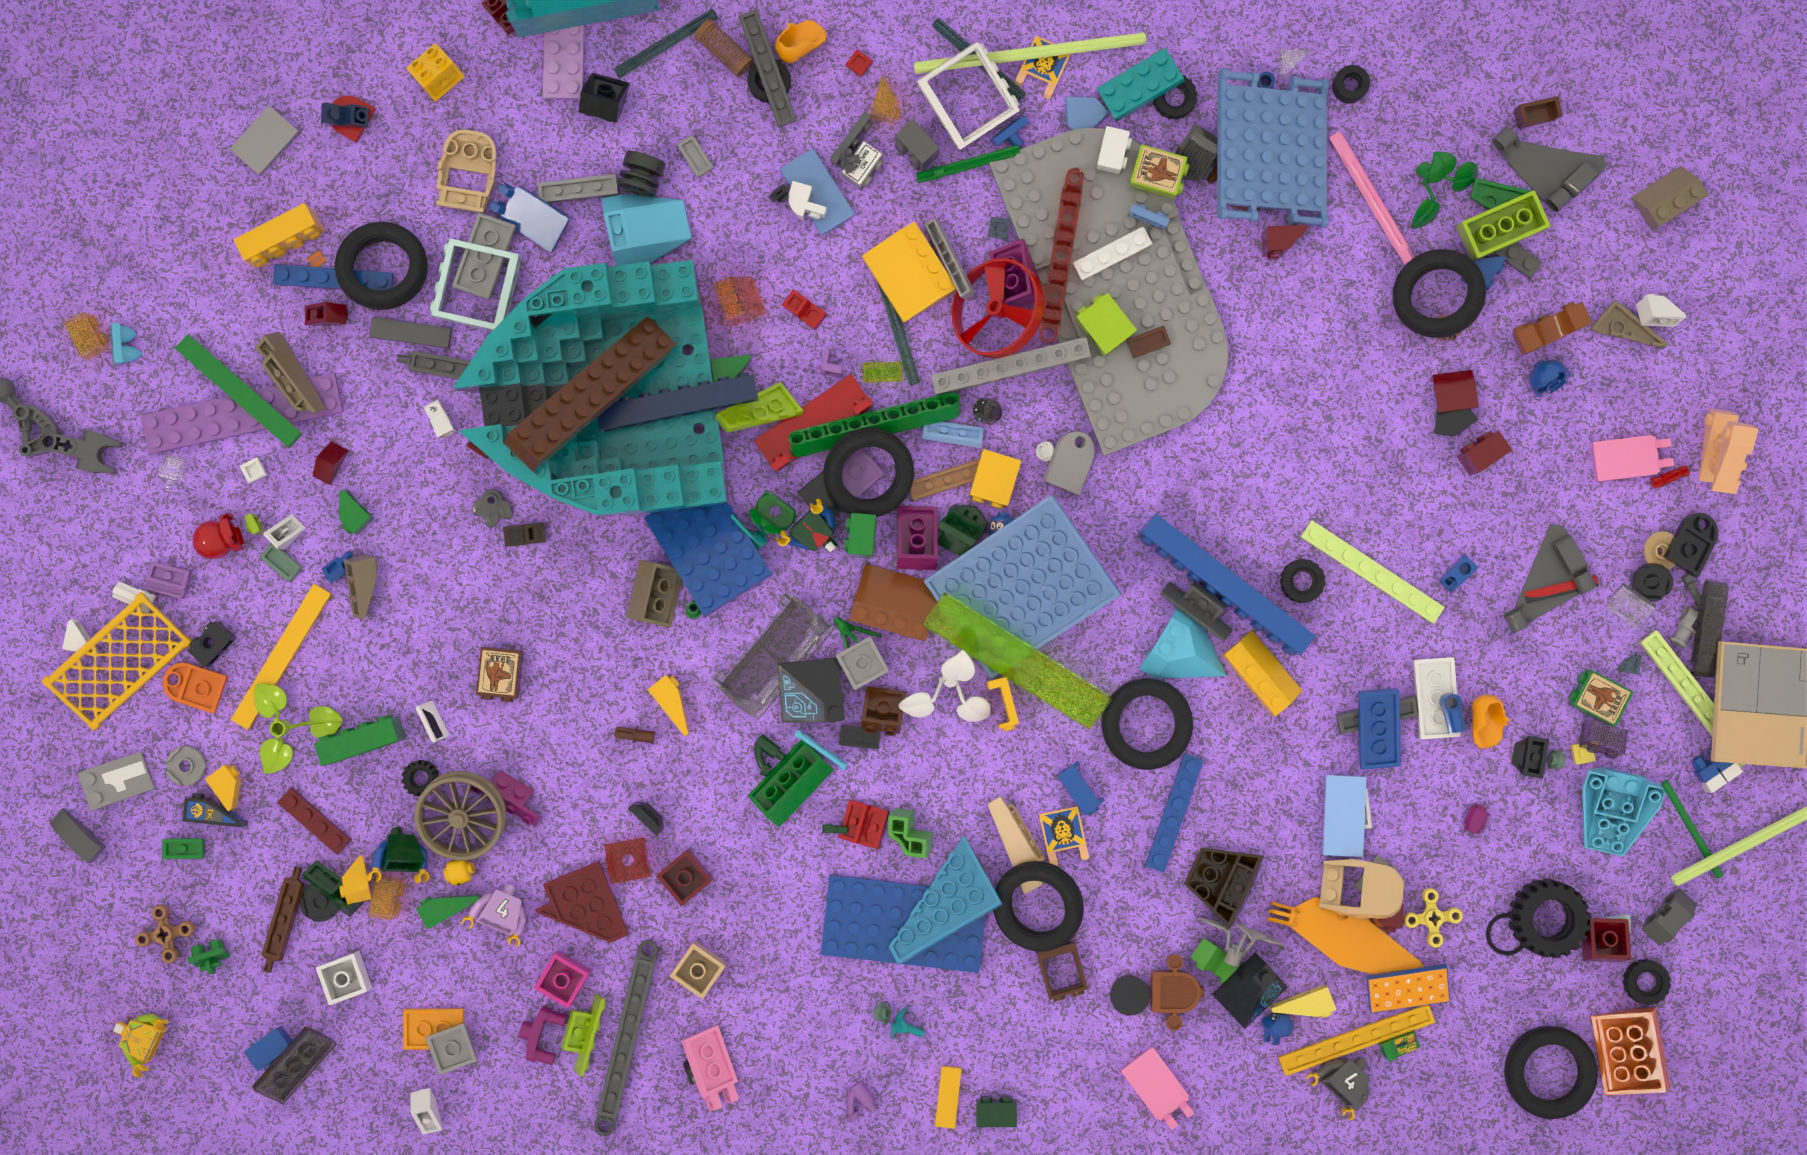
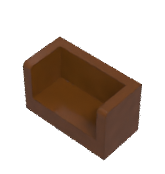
M1556 96L1520 104L1514 109L1517 127L1520 129L1556 121L1562 116L1559 97Z

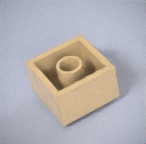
M694 941L670 977L703 999L727 965V962L697 941Z

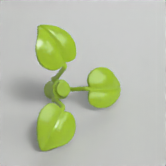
M257 683L255 686L254 702L259 714L265 718H271L276 713V717L273 719L274 722L269 728L270 733L275 738L264 741L259 752L265 774L278 772L291 762L293 749L290 745L283 744L284 739L281 737L288 734L290 729L311 725V733L316 738L335 734L343 724V719L337 711L327 706H317L309 712L310 721L290 725L287 720H279V710L284 709L287 704V696L284 690L276 685Z

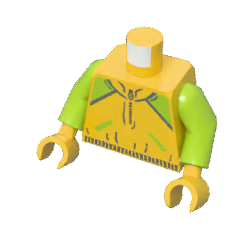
M152 1013L139 1015L130 1020L128 1025L121 1021L116 1024L113 1032L122 1036L119 1047L122 1048L123 1054L133 1068V1076L143 1078L142 1071L149 1070L148 1066H144L143 1063L146 1064L152 1060L164 1032L167 1031V1026L164 1024H168L169 1020L162 1019Z

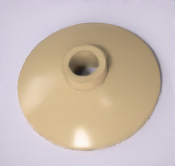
M1664 531L1650 535L1644 545L1646 562L1648 564H1661L1668 570L1672 569L1675 564L1665 559L1664 555L1674 536Z

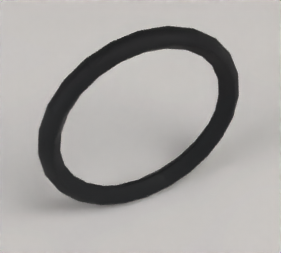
M1508 913L1497 915L1487 926L1486 939L1489 946L1501 955L1517 954L1524 948L1520 945L1512 951H1502L1492 943L1490 931L1493 924L1501 918L1508 917Z

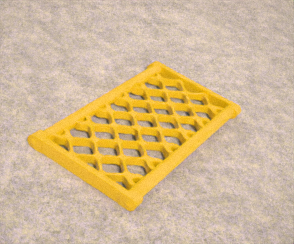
M139 592L135 596V600L50 676L46 675L41 682L87 723L92 730L96 731L109 715L185 647H190L189 644L192 639L168 619L144 593ZM145 603L153 613H143L140 605ZM130 614L137 615L139 617V626H128L126 618ZM153 616L154 626H142L141 617ZM158 616L168 627H158L156 625V617ZM114 628L123 629L124 639L114 640L110 632ZM126 630H139V639L128 640L126 638ZM141 630H153L154 639L142 640ZM167 630L169 632V639L167 641H158L156 639V631ZM172 630L182 639L180 642L171 640ZM100 641L109 643V653H98L95 645ZM113 642L123 643L124 653H112L111 644ZM138 643L139 653H127L126 644ZM152 643L154 645V653L143 654L141 652V644ZM156 644H168L170 651L164 656L157 654ZM85 654L93 656L94 666H83L81 658ZM97 656H108L109 666H97ZM122 656L124 658V666L113 667L111 665V657ZM126 657H138L139 666L127 667ZM141 657H152L154 665L150 669L142 667ZM70 668L78 669L79 679L69 680L65 672ZM92 669L94 671V680H83L82 670ZM99 669L108 670L109 680H97L96 671ZM123 670L124 680H112L111 671ZM137 670L140 678L135 682L128 681L126 679V671ZM55 681L64 684V693L53 684ZM67 683H78L79 693H67ZM93 683L94 693H82L81 684ZM107 683L109 685V693L98 694L96 692V684ZM121 683L124 685L125 691L120 696L112 694L111 684ZM68 696H77L79 698V706L77 707ZM93 697L94 707H83L81 705V698ZM108 697L110 705L105 709L97 707L96 698ZM82 710H92L95 718L91 720Z

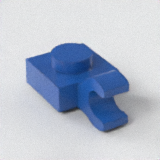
M350 551L345 552L340 559L338 557L334 558L322 568L326 579L331 584L346 573L344 559L353 557Z

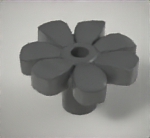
M841 148L840 160L843 161L840 163L841 169H845L846 173L854 171V163L860 162V156L858 154L852 155L850 148Z

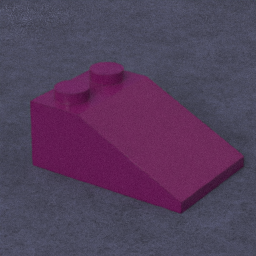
M1023 238L989 252L990 260L996 258L1015 260L1032 270L1039 279ZM1006 265L1004 302L1009 306L1023 308L1035 303L1032 281L1021 267Z
M898 506L897 569L936 570L938 561L937 507Z

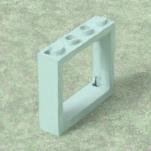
M450 238L449 243H446L444 247V262H441L439 267V274L441 276L440 280L435 284L434 292L436 297L435 301L432 300L430 305L431 315L438 319L493 331L509 314L522 257L516 253ZM456 247L510 259L494 323L441 311Z

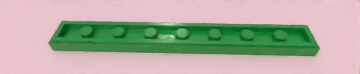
M189 334L175 347L181 355L289 449L303 435Z

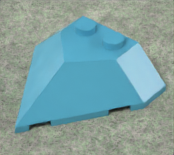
M1177 606L1154 647L1148 652L1139 667L1140 670L1155 679L1227 676L1205 628Z

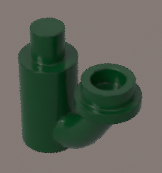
M761 734L754 744V755L761 770L759 774L766 777L772 766H770L769 762L765 764L762 752H765L773 759L776 757L780 761L784 759L786 754L780 751L781 747L764 734Z

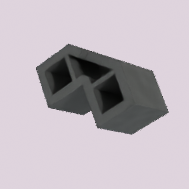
M1678 888L1664 898L1659 910L1647 916L1642 930L1658 945L1666 941L1670 942L1675 938L1680 929L1695 916L1694 911L1697 903L1683 890Z

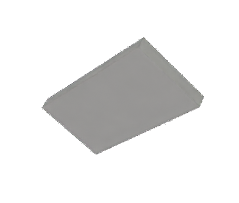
M478 212L468 243L508 252L517 226ZM465 249L452 287L490 300L505 258Z

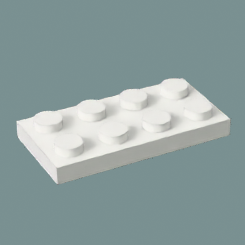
M1454 657L1413 660L1419 739L1461 737L1460 732L1448 733L1443 709L1439 704V699L1443 694L1452 693L1457 695ZM1453 697L1447 700L1449 708L1454 705Z

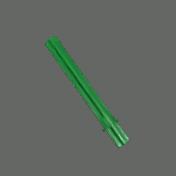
M1018 145L946 165L937 167L933 165L932 169L916 173L918 183L934 179L938 181L939 178L988 165L989 162L1015 157L1021 153Z

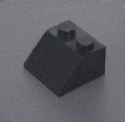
M592 73L581 90L578 112L587 116L598 117L608 122H617L622 113L630 83Z

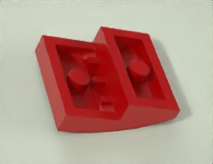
M849 799L842 826L849 827V833L839 834L838 838L879 849L890 811Z

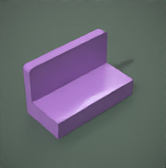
M826 347L821 369L822 374L842 379L843 366L829 363L831 349Z

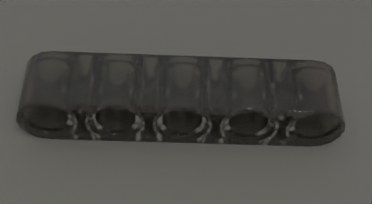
M1705 581L1703 584L1691 657V665L1693 667L1690 669V673L1692 676L1712 678L1715 676L1718 641H1721L1729 590L1726 582Z

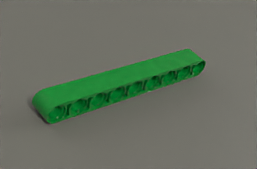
M948 392L796 430L788 436L790 451L793 456L802 457L830 450L841 437L862 428H878L894 434L954 419L961 414L960 396L957 393Z

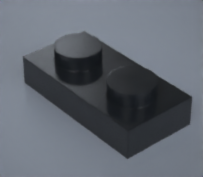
M841 725L839 745L879 749L880 731L876 730L875 733H868L861 727Z

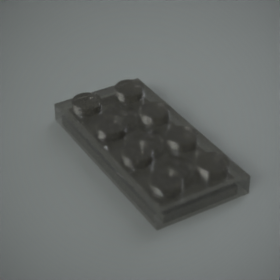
M305 1026L252 1085L253 1090L284 1104L337 1045L332 1038Z

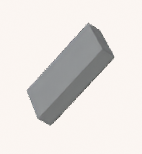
M693 134L676 144L697 179L714 169Z

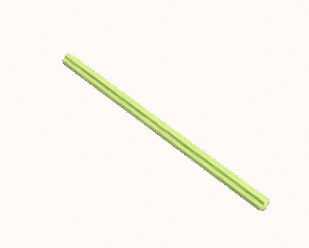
M1142 32L988 52L986 56L990 62L993 60L997 64L1143 45L1146 43V34ZM976 54L967 55L946 70L981 66L982 63ZM950 58L915 62L914 71L916 74L928 73Z
M1807 806L1672 875L1671 880L1673 884L1680 886L1806 821Z

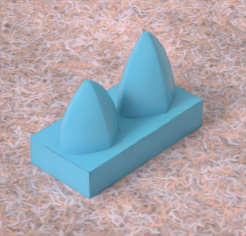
M111 323L113 366L122 365V363L131 362L142 355L141 351L131 346L121 345V343L132 340L137 335L136 332L129 327L120 326V323Z

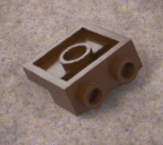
M867 686L861 728L868 733H875L877 730L884 731V734L888 736H894L896 733L900 734L903 711L898 705L905 699L906 692Z

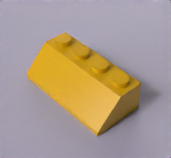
M1250 630L1222 654V657L1272 716H1277L1303 691L1253 630Z

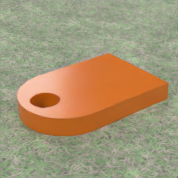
M178 663L171 666L164 674L163 689L166 695L173 701L216 714L228 676L190 663ZM172 674H176L179 677V682L176 685H172L169 681Z

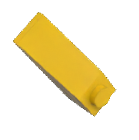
M665 675L651 686L648 691L683 735L687 736L690 732L681 691L678 688L680 683L673 675L671 677Z

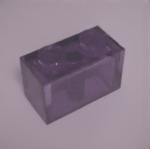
M1591 720L1581 726L1579 747L1587 749V752L1604 754L1607 758H1617V756L1626 752L1628 731Z

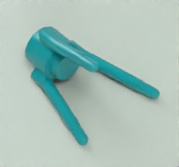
M733 514L730 515L732 520L749 536L757 550L768 542L765 539L767 534L763 531L761 525H756L759 533L755 531L751 534Z

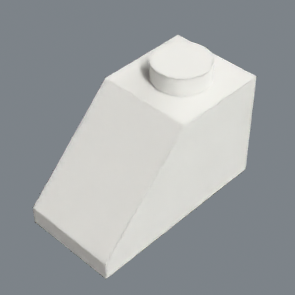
M1648 294L1636 304L1641 326L1675 327L1686 318V314L1665 296Z
M431 1089L411 1092V1114L422 1134L443 1130L436 1098Z

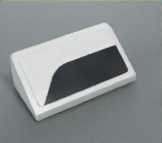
M433 701L416 707L417 713L433 743L449 736Z

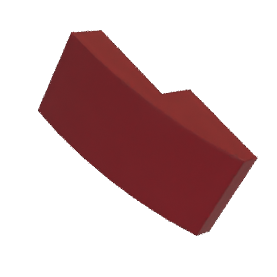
M484 0L481 3L508 36L515 31L507 18L506 11L508 9L505 0Z

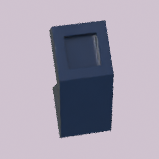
M327 102L322 103L321 123L336 127L368 128V107L354 104L340 106Z

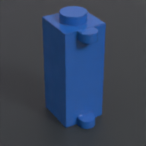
M1076 761L1056 776L1083 815L1088 814L1091 816L1099 810L1098 806L1105 799L1103 797L1100 799L1096 798L1076 769L1080 765Z

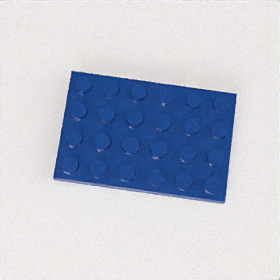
M728 503L656 512L644 517L645 521L704 617L773 575L752 540L730 517L733 514L737 518Z

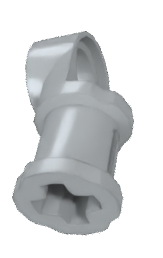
M1687 606L1682 611L1684 614L1679 616V628L1675 635L1669 639L1672 643L1684 649L1687 647L1686 643L1690 636L1696 632L1691 626L1698 616V611L1690 606Z

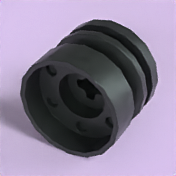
M627 150L622 164L630 169V171L621 170L619 175L623 178H618L616 184L626 189V191L639 196L656 197L657 190L654 188H658L660 184L652 179V177H662L666 164L653 156Z

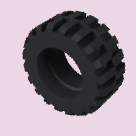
M1544 879V881L1535 880L1533 884L1527 883L1524 885L1522 892L1517 891L1515 894L1517 899L1515 901L1511 900L1510 906L1513 908L1512 912L1508 911V918H1511L1509 927L1514 931L1512 935L1520 942L1521 946L1546 958H1560L1561 955L1567 956L1571 954L1572 949L1578 950L1581 947L1578 943L1580 941L1585 942L1587 939L1585 932L1586 930L1590 931L1591 925L1587 924V921L1591 920V913L1587 912L1586 909L1589 906L1586 901L1582 900L1583 896L1580 892L1575 891V888L1551 879ZM1556 900L1564 907L1566 914L1565 924L1556 935L1544 937L1535 930L1533 924L1534 913L1537 907L1544 901Z

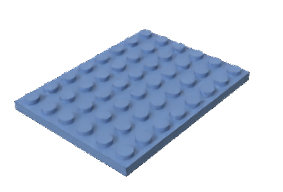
M1053 494L924 580L926 586L991 679L1122 594Z

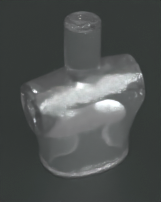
M171 454L165 455V459L158 471V476L166 479L164 492L172 493L174 481L184 482L187 461L185 458Z

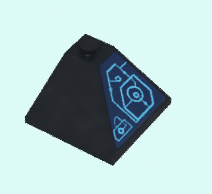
M836 657L777 663L782 723H815L845 720L844 701Z
M1254 953L1212 995L1246 1029L1288 987L1270 966Z

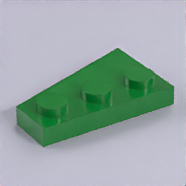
M1475 178L1469 199L1490 210L1531 191Z

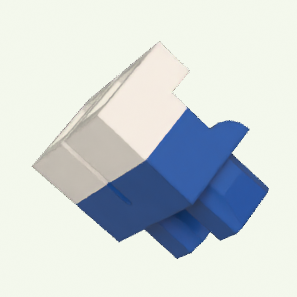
M1712 746L1706 750L1710 757ZM1702 755L1691 760L1695 771H1693L1694 775L1698 777L1702 783L1701 786L1708 793L1715 792L1743 772L1737 763L1713 762L1711 760L1706 762Z

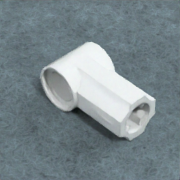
M118 582L112 592L113 598L127 604L135 600V596L139 592L144 593L152 603L157 595L149 594V591L137 589L123 582ZM142 603L140 605L142 612L149 613L150 608L145 603Z

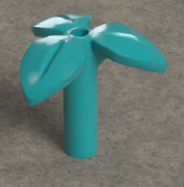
M908 1007L900 1010L895 1016V1022L892 1023L890 1031L892 1039H894L895 1032L901 1034L909 1032L918 1037H923L925 1032L923 1029L908 1024L903 1020V1015Z

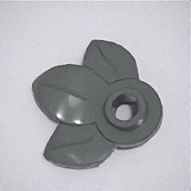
M496 489L486 490L482 498L477 500L472 508L473 515H482L484 524L489 528H493L498 523L500 517L508 520L512 518L510 504L502 499L501 493ZM493 496L495 502H490L488 497Z

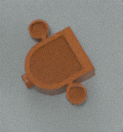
M1173 953L1166 959V964L1170 970H1151L1150 1010L1152 1013H1169L1166 1018V1025L1170 1030L1177 1031L1182 1027V1019L1178 1013L1192 1010L1198 1004L1200 998H1204V986L1199 985L1190 973L1179 970L1183 965V960L1178 954Z

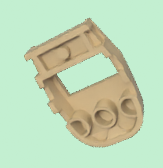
M457 130L446 139L442 149L441 160L438 161L437 189L439 190V201L436 200V205L484 214L495 184L497 155L495 144L485 133ZM450 168L488 174L485 192L447 186Z
M1356 859L1324 861L1319 904L1321 910L1328 909L1335 911L1337 914L1355 917L1356 919H1385L1394 916L1400 910L1403 903L1404 880L1396 869ZM1345 866L1364 868L1360 908L1341 906Z

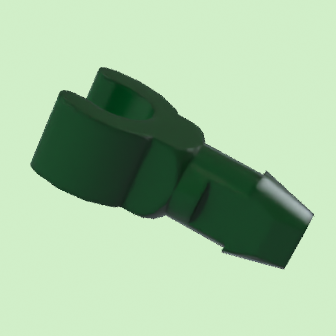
M823 824L822 833L847 834L849 833V827Z

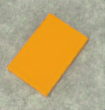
M464 1008L403 1009V1050H430L426 1036L463 1023Z

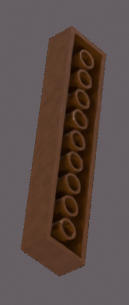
M645 317L508 433L504 444L534 472L667 358L676 343L650 317Z

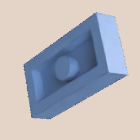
M1133 204L1128 214L1130 217L1164 231L1170 220L1166 218L1165 214L1157 211L1155 213L1150 212L1146 206L1137 204V206Z

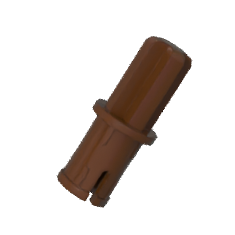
M618 726L615 729V738L633 740V743L639 741L653 744L655 731L639 730L638 727L632 729Z

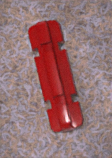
M1684 465L1664 473L1660 477L1652 478L1650 482L1652 487L1656 489L1662 487L1663 484L1666 485L1688 476L1690 471Z

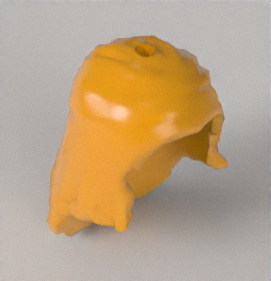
M805 20L798 24L787 22V28L782 31L776 40V53L784 62L789 64L795 63L826 42L827 31L814 20Z
M1490 694L1478 696L1471 705L1473 743L1478 748L1488 749L1492 746H1497L1502 741L1503 728L1508 725L1507 722L1510 719L1506 717L1503 703L1497 696Z

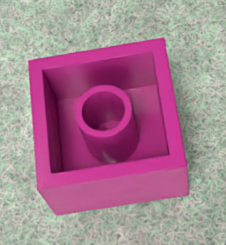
M557 950L534 989L569 1009L592 970Z

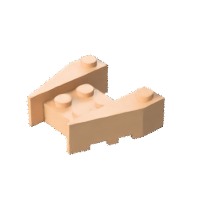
M1710 408L1709 413L1704 418V425L1706 427L1699 481L1713 482L1712 491L1736 494L1741 482V472L1747 467V462L1744 461L1747 454H1752L1758 428L1752 424L1739 423V415L1732 411Z

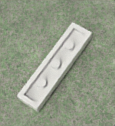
M1141 227L1073 262L1072 265L1082 282L1152 245V242L1145 228Z

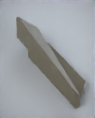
M280 332L264 335L255 346L256 350L265 358L261 365L296 411H311L312 413L324 411L326 409L325 405L284 336Z

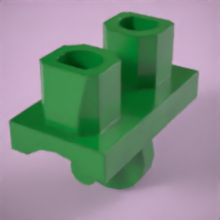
M220 939L210 942L211 951L205 952L204 945L192 946V956L188 957V963H193L195 967L200 966L201 972L207 970L210 975L215 974L216 967L221 966L220 960L231 957L230 952L225 949L224 943Z

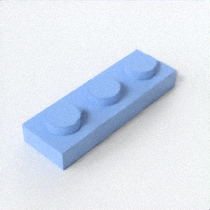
M938 422L924 426L922 439L981 448L984 428Z

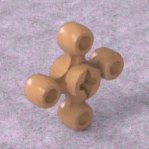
M159 904L152 910V916L158 923L157 928L153 932H139L135 937V942L140 947L149 946L152 942L162 944L163 952L161 958L165 963L171 964L179 958V951L174 947V939L177 936L189 937L193 935L196 931V925L192 921H184L179 926L170 924L168 921L169 907ZM163 932H168V936H163Z

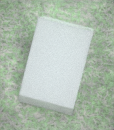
M291 514L264 532L263 535L277 549L285 550L306 528Z
M78 619L68 621L62 648L64 650L76 652L91 639Z

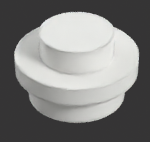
M1042 442L1036 448V455L1042 461L1051 460L1054 446L1050 442Z

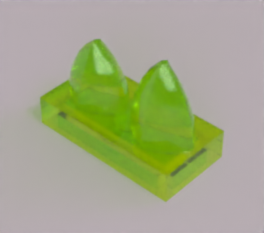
M902 362L862 363L863 383L902 382Z

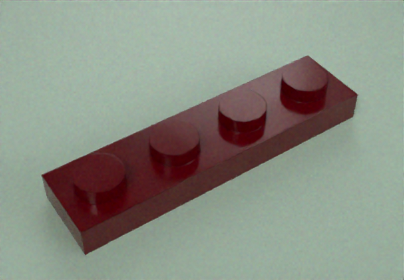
M290 788L277 802L337 855L351 841L348 835L293 788Z

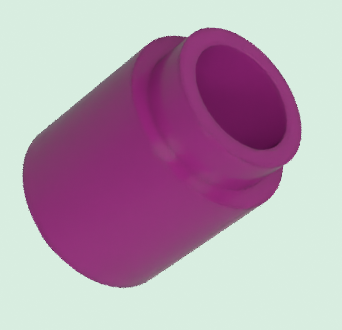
M1477 803L1475 807L1470 806L1464 821V829L1479 835L1480 831H1483L1490 814L1486 811L1487 807Z

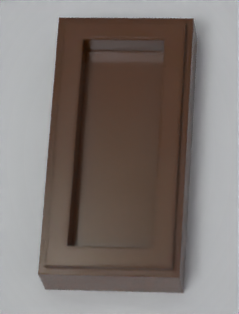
M1165 326L1126 340L1133 359L1171 345Z

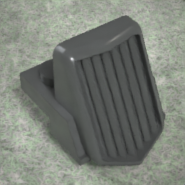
M1196 123L1175 153L1187 157L1186 164H1189L1186 176L1182 175V179L1193 181L1205 180L1216 164L1218 143L1216 136Z

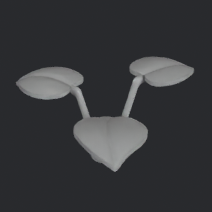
M1197 918L1195 922H1206L1226 933L1227 942L1225 950L1227 954L1224 962L1239 968L1242 958H1245L1246 953L1255 941L1264 940L1275 944L1281 951L1285 947L1280 941L1239 923H1234V925L1244 933L1239 945L1232 944L1231 947V928L1213 919ZM1246 936H1248L1251 941L1244 949L1242 945Z

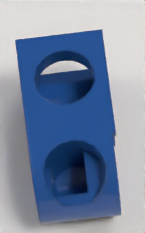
M1462 555L1439 579V582L1449 592H1452L1468 579L1478 567L1466 555Z

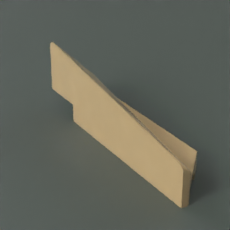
M1002 796L990 802L988 807L1012 866L1014 867L1029 861H1043L1045 859L1044 855L1015 806L1012 804L1007 805ZM1028 881L1020 886L1023 893L1026 894L1043 885L1044 882Z

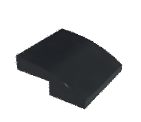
M823 471L797 492L809 507L810 503L815 505L817 503L816 499H820L823 505L833 511L834 516L841 511L826 491Z

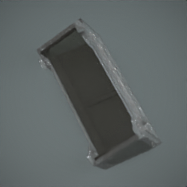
M787 591L779 598L778 608L780 610L730 670H719L711 681L739 708L757 720L761 718L780 695L777 663L809 660L835 630L790 591Z

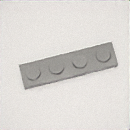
M616 174L537 183L538 195L547 203L619 195Z

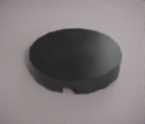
M1645 564L1634 572L1631 579L1632 589L1641 600L1648 602L1659 601L1671 592L1673 577L1669 570L1661 564Z
M312 884L307 886L302 893L300 908L303 914L312 921L324 922L333 918L339 910Z
M1124 975L1118 978L1112 985L1110 1001L1119 1013L1127 1016L1137 1015L1148 1006L1150 999L1149 989L1146 983L1139 977Z

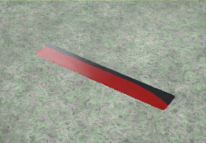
M1594 575L1592 576V578L1598 587L1599 583L1597 580V576ZM1573 581L1526 591L1524 594L1526 602L1532 603L1578 592V589Z

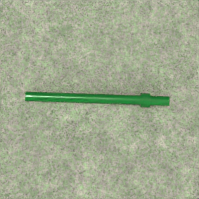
M1668 780L1662 781L1663 789L1704 856L1703 859L1713 855ZM1719 866L1711 869L1716 878L1723 876Z

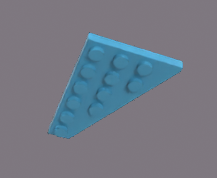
M965 836L960 839L961 841L955 850L951 852L947 862L943 864L929 889L923 894V898L917 903L910 917L889 945L897 964L900 965L1003 905Z

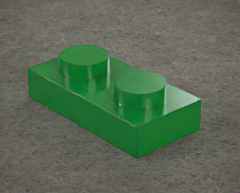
M204 838L162 839V859L204 858Z

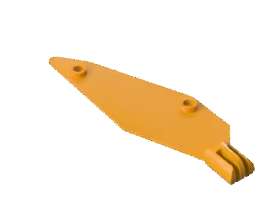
M1313 897L1295 907L1273 901L1270 903L1271 906L1286 909L1287 912L1269 909L1268 913L1285 917V921L1272 917H1267V921L1291 927L1339 966L1372 975L1424 967L1416 957L1367 918L1356 919L1355 917L1337 914L1335 911L1328 909L1321 910L1319 908L1320 898Z

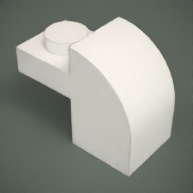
M793 181L789 192V204L794 215L801 220H804L806 213L813 219L825 218L827 208L809 202L813 191L812 186Z

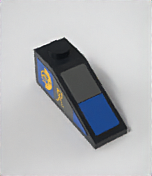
M192 793V796L185 797L182 819L184 822L245 827L248 825L246 820L232 811H227L224 806L215 800L204 797L205 794Z

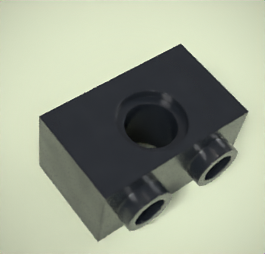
M217 621L208 623L203 629L204 633L200 637L194 638L189 644L191 647L187 650L204 667H210L237 638L221 622ZM209 638H213L214 640V646L212 648H209L207 645V641Z

